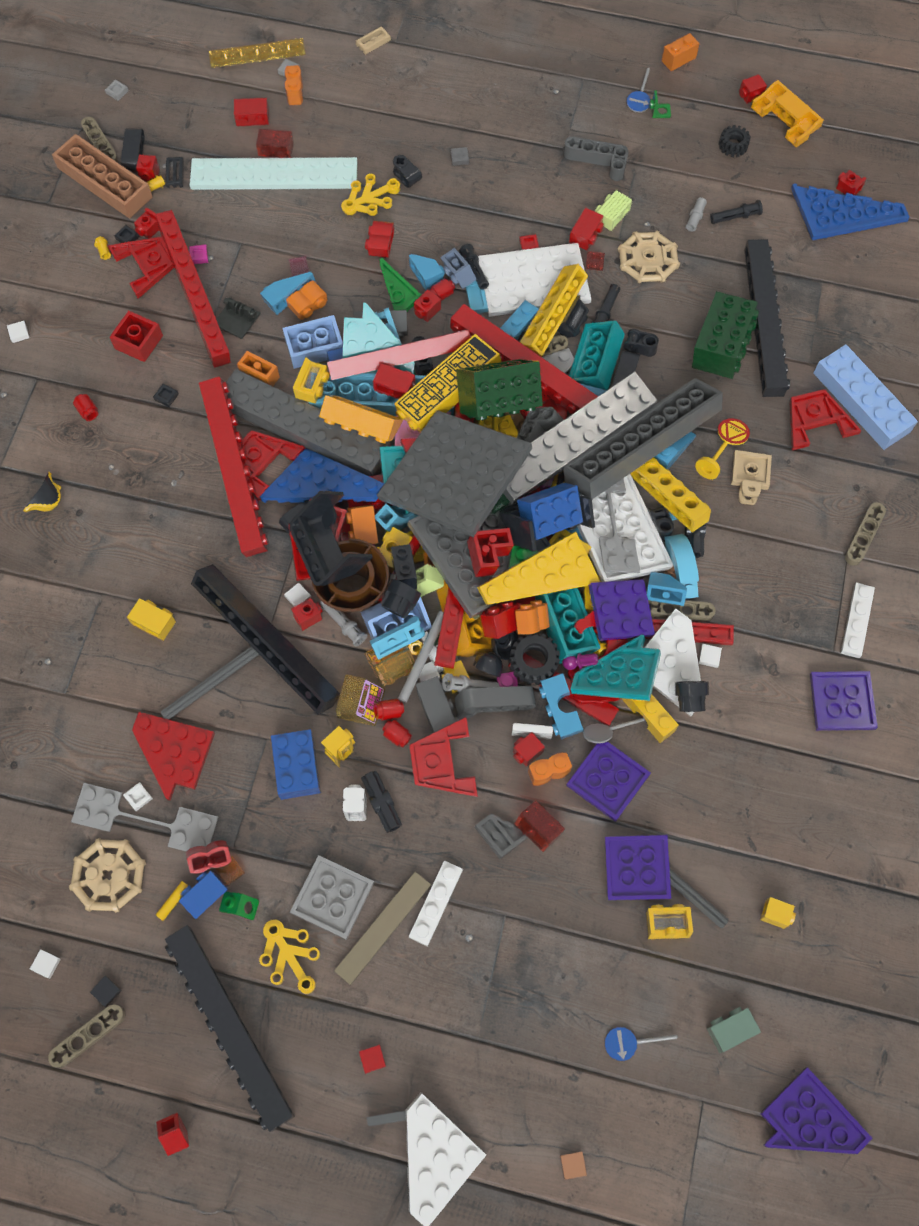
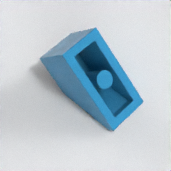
M414 254L409 255V266L425 291L443 280V275H445L444 269L441 265H438L435 259Z
M651 572L647 590L648 600L684 606L687 588L669 574Z

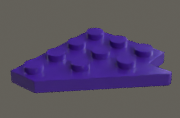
M808 1067L804 1068L760 1113L776 1131L763 1144L767 1148L858 1154L873 1139Z

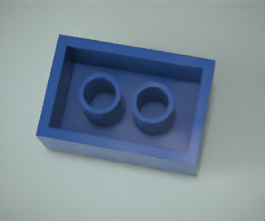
M562 483L517 500L520 517L532 521L535 540L583 522L577 485Z
M311 729L272 735L271 742L277 792L280 799L321 793L314 738Z

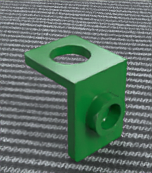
M654 90L653 99H650L649 109H652V118H671L670 104H658L657 90ZM664 108L667 110V113L661 114L658 112V109Z
M226 891L224 892L219 912L254 920L259 900L241 893ZM250 901L252 910L246 914L244 906Z

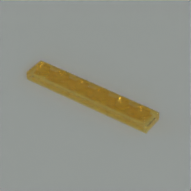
M303 38L209 51L211 68L306 55Z

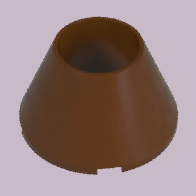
M360 539L337 541L343 557L347 554H372L373 558L354 574L363 576L368 581L363 588L354 592H344L336 588L340 580L325 586H316L312 582L313 589L324 604L335 610L354 612L368 608L381 598L389 582L387 561L381 551L369 542Z

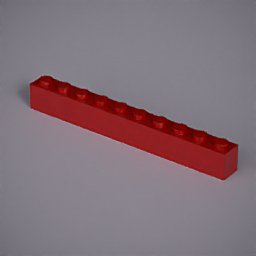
M168 210L155 214L159 231L213 367L216 368L231 363L229 350L173 211Z
M463 304L451 317L450 328L453 332L468 329L470 338L476 334L500 354L501 362L515 359L539 361L542 394H547L556 404H561L569 413L574 414L598 397L467 305Z
M220 376L199 382L241 553L246 557L266 552L268 551L266 545L269 544L267 535L263 534V519L258 515L257 510H260L257 499H254V484L249 480L251 471L249 466L245 464L244 459H247L244 448H241L240 445L242 437L236 429L238 425L235 414H232L231 409H234L231 398H228L227 393L230 392L228 384L223 382Z

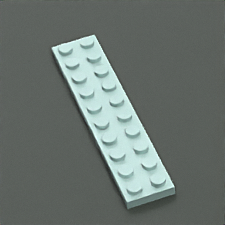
M357 157L192 158L190 187L191 190L351 189V183L357 181Z

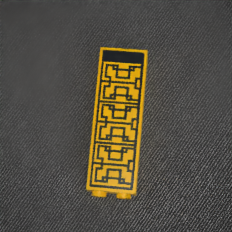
M474 334L394 403L397 410L396 415L402 421L405 419L413 431L417 430L421 433L437 410L447 413L459 403L456 369L501 362L500 354Z

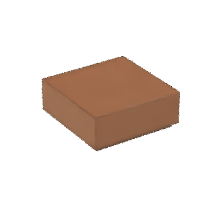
M582 1151L560 1155L565 1180L587 1176Z

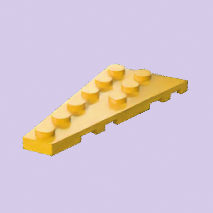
M572 532L477 588L485 604L489 605L588 586L590 583L601 581L577 533Z

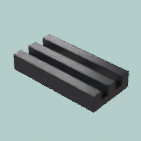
M183 157L166 158V188H170V186L177 188V185L183 187ZM177 161H179V180H177ZM171 162H173V181H170Z

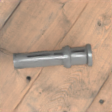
M322 601L320 602V606L342 628V633L353 641L352 644L355 647L361 645L367 639L368 635L357 627L355 621H350L342 611L335 610Z
M450 673L445 674L442 681V687L445 691L457 690L461 692L468 688L500 687L497 682L473 680L465 675L458 677Z

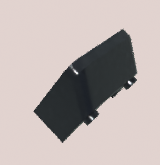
M319 491L290 522L292 537L309 576L316 586H325L352 576L373 558L372 554H347L343 557L331 527L337 519L334 505L344 496L343 492Z
M579 495L583 522L566 530L576 529L578 525L595 528L592 498ZM518 503L502 508L500 510L501 520L506 528H510L515 545L530 551H536L532 521L520 517Z

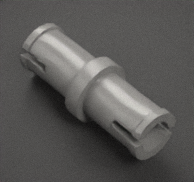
M699 197L696 200L695 206L689 214L690 218L686 224L687 230H696L699 220L703 217V210L707 204L706 199Z

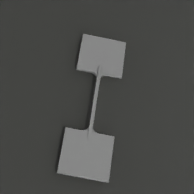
M623 478L604 491L607 496L614 537H599L604 572L640 573L635 539L621 538L617 534L611 492L626 491Z
M83 783L71 820L72 823L108 832L111 831L113 821L118 815L166 826L171 829V836L167 847L187 851L192 847H206L211 843L218 816L179 807L176 820L168 824L121 812L118 806L122 792Z

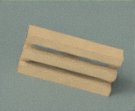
M381 26L356 40V45L360 46V50H363V53L366 55L389 42L391 36Z

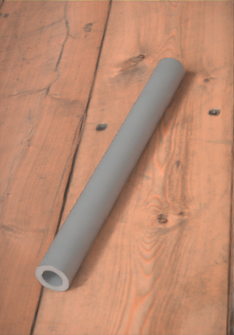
M442 611L438 612L398 699L407 703L440 633L444 613Z

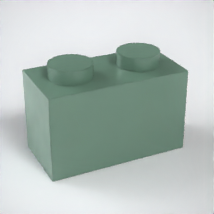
M738 1007L729 1012L730 1017L723 1020L721 1016L710 1022L712 1026L707 1028V1031L719 1053H723L761 1033L749 1008L742 1010L741 1007Z

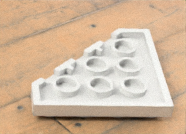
M675 609L645 648L660 649L661 651L653 688L679 707L678 696H675V682L701 681L692 621ZM686 712L690 716L694 714V712Z
M420 1092L406 1109L409 1212L423 1226H429L484 1159L486 1154Z

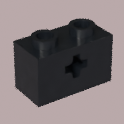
M410 544L391 547V560L394 574L396 575L395 579L417 589V575Z

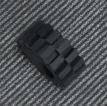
M732 125V128L730 126H727V129L724 128L719 140L721 152H726V156L731 154L733 158L734 155L736 157L744 155V152H747L751 138L746 128L740 129L741 126L739 125L738 128H736V125ZM734 139L739 141L740 143H733L730 140Z

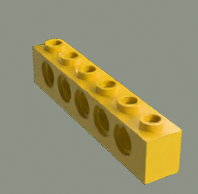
M579 264L563 267L520 343L540 357L543 356L588 277Z
M653 457L630 473L637 483L691 532H694L709 521L711 513L709 506L703 503L694 492L686 488L682 481L677 480L656 458Z

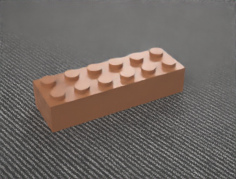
M77 134L72 136L52 154L59 170L129 219L153 198L148 183Z

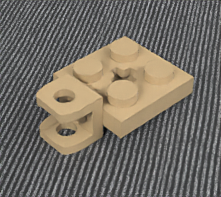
M735 450L731 485L740 486L738 498L741 504L755 505L761 489H769L772 455ZM752 467L756 472L751 473L748 470ZM745 496H749L751 499L747 500Z

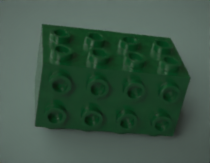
M716 291L694 347L692 368L733 379L735 372L739 373L741 360L745 357L746 347L750 344L752 338L751 333L757 325L756 320L759 314L757 309L758 302Z
M515 359L456 369L460 414L467 415L468 418L485 420L490 415L501 417L507 412L509 414H518L523 409L525 411H534L536 407L543 406L539 361Z

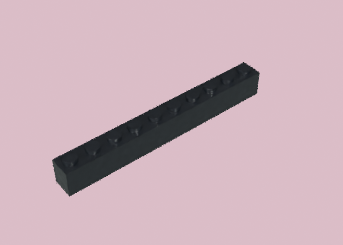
M768 239L747 240L744 253L750 300L758 302L757 309L759 310L754 332L763 397H784L786 391L790 388V380L787 379L786 375L788 365L785 364L784 360L786 350L782 345L784 342V335L780 330L782 320L778 316L780 305L776 301L778 291L774 286L776 276L773 275L774 262L771 261L772 247L769 246Z
M214 564L196 570L191 585L317 715L335 705L340 693Z
M186 925L165 938L168 944L165 946V949L170 957H175L177 961L175 967L181 976L184 974L187 980L185 986L189 993L195 994L197 998L195 1004L200 1013L204 1012L207 1016L206 1025L211 1032L215 1031L218 1037L216 1043L219 1049L226 1051L229 1057L226 1059L227 1064L232 1071L236 1070L239 1075L237 1082L242 1090H247L250 1096L247 1100L251 1108L258 1110L261 1116L258 1118L260 1125L264 1130L268 1129L269 1132H273L294 1118L295 1115L193 930Z

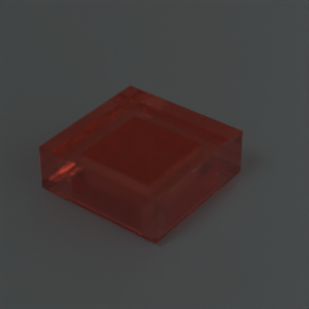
M588 251L586 269L603 271L605 253Z

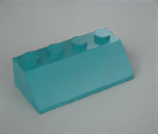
M616 320L585 324L569 377L580 384L608 390L625 335Z
M578 588L535 596V600H542V603L548 604L550 627L545 630L548 638L553 639L552 643H556L558 646L557 651L560 652L559 664H563V659L569 656L577 657L578 653L582 655L591 654L601 648L593 627L586 628L582 634H579L574 627L577 620L583 619L588 615Z

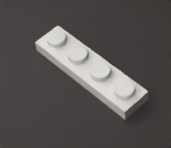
M855 583L841 654L856 658L862 656L875 587Z
M444 860L411 930L410 939L428 947L462 874V868Z

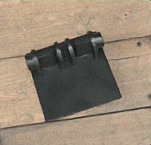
M226 297L223 301L225 308L216 318L219 328L243 339L261 313L239 301L233 300L231 297Z

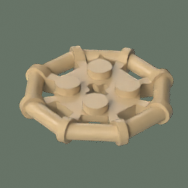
M657 230L656 232L641 233L635 231L632 233V236L618 247L620 269L635 278L638 283L665 282L666 278L680 266L677 255L678 245L668 240ZM634 242L637 243L636 247H631ZM667 252H670L671 258L667 257ZM626 254H631L632 259L627 260ZM647 254H650V256H653V257L648 258V257H646V255H647ZM665 264L668 265L669 267L663 271L662 267ZM645 272H656V274L645 275Z
M98 838L95 839L96 842L79 856L74 857L72 880L69 889L84 904L85 910L89 912L91 910L114 911L117 913L138 893L141 894L143 871L146 862L144 859L142 860L129 844V840H102ZM105 848H117V854L106 853ZM98 850L100 855L90 864L85 861ZM125 852L133 863L128 865L122 857ZM82 866L87 868L85 872L86 880L80 881ZM131 870H135L133 884L129 883L128 879ZM105 871H113L110 880L107 878L103 879ZM89 886L94 893L93 896L89 898L82 888ZM126 887L130 889L121 898H117V895ZM103 896L111 897V902H98V900Z

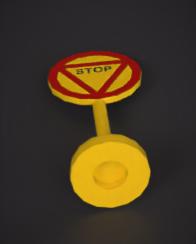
M729 418L719 424L717 429L718 435L724 442L713 458L701 457L696 462L695 468L701 476L707 479L717 478L720 474V466L716 460L728 444L741 445L748 440L750 436L749 428L741 420Z

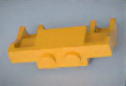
M779 80L772 83L763 94L754 99L751 106L761 117L772 111L786 123L790 129L787 130L785 138L795 147L807 141L809 135L819 129L824 121L823 118Z

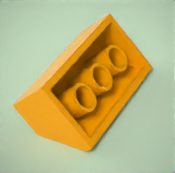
M325 395L319 417L324 419L325 423L331 425L335 423L340 424L341 428L347 431L357 430L358 434L364 437L374 436L376 437L375 440L381 443L392 441L403 422L399 417L337 395Z
M445 580L444 586L436 590L442 612H444L448 585ZM464 610L456 656L470 657L491 652L492 638L484 636L481 617L476 620L474 618L470 619Z

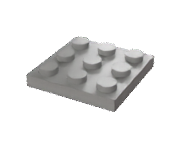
M318 855L290 913L347 940L374 885V881Z

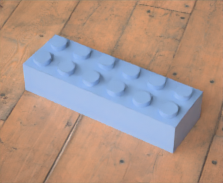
M844 345L818 362L814 371L815 376L883 450L913 430L918 421L847 345Z

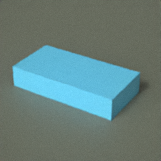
M475 280L465 287L469 308L478 314L488 312L485 292L479 289Z

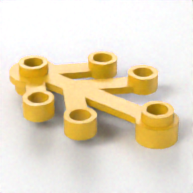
M367 174L362 197L358 199L356 197L357 193L361 191V183L353 181L351 183L349 199L344 200L341 204L343 212L347 215H353L358 211L375 216L378 213L377 206H382L385 209L391 208L392 199L390 197H384L383 199L376 197L387 192L397 194L400 191L399 181L391 178L387 185L371 192L376 179L374 174ZM368 203V204H370V205H368V207H367V206H363L362 204Z
M279 920L268 921L263 929L267 942L264 954L259 959L260 964L264 967L272 965V952L276 942L280 951L275 972L270 976L271 982L274 985L283 983V972L287 960L299 980V990L304 994L312 993L315 990L316 983L312 977L306 976L294 955L316 961L320 957V951L315 947L307 949L288 945L283 938H294L300 943H305L309 940V933L306 930L296 931L284 928V925ZM273 926L277 927L275 934L270 933V929ZM302 932L306 933L304 940L299 939V934ZM313 950L317 951L315 958L310 957V952ZM265 956L270 957V961L268 964L263 963V958ZM279 974L281 976L280 981L274 982V976ZM304 981L310 982L309 988H303L302 984Z

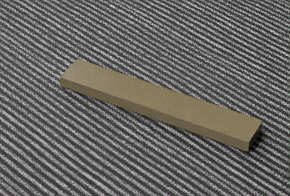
M414 872L334 972L351 985L431 887V884Z

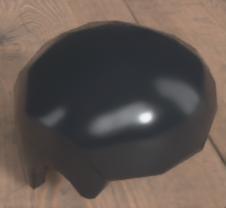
M513 631L499 639L492 638V651L500 659L509 660L511 649L514 643L517 642L518 635Z
M486 652L476 656L473 666L476 664L478 670L496 677L501 676L503 663L497 655Z

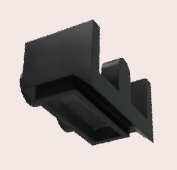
M581 295L576 296L564 320L557 329L566 338L576 337L581 331L579 329L580 326L588 319L589 309L581 301Z

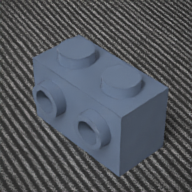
M455 248L440 257L445 266L443 267L445 274L448 277L450 276L455 285L458 284L463 289L477 280L468 262Z

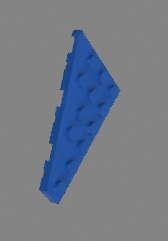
M792 184L791 187L812 240L908 222L910 218L905 205L902 203H892L886 200L883 202L873 201L870 197L855 196L849 193L841 195L834 193L835 191L817 189L812 186L804 188L797 186V184Z
M305 448L263 492L260 499L264 503L267 500H277L278 503H300L312 499L319 491H336L344 493V496L338 502L351 499L354 502H375L378 499L377 494L385 483Z

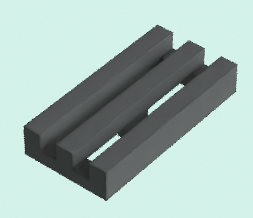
M406 1111L367 1117V1125L375 1126L405 1121Z

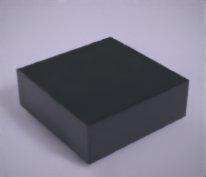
M125 225L114 237L120 243L136 241L139 238V234Z
M162 384L153 398L155 401L170 407L179 393L177 390Z
M104 976L90 993L104 1007H107L122 990L107 976Z

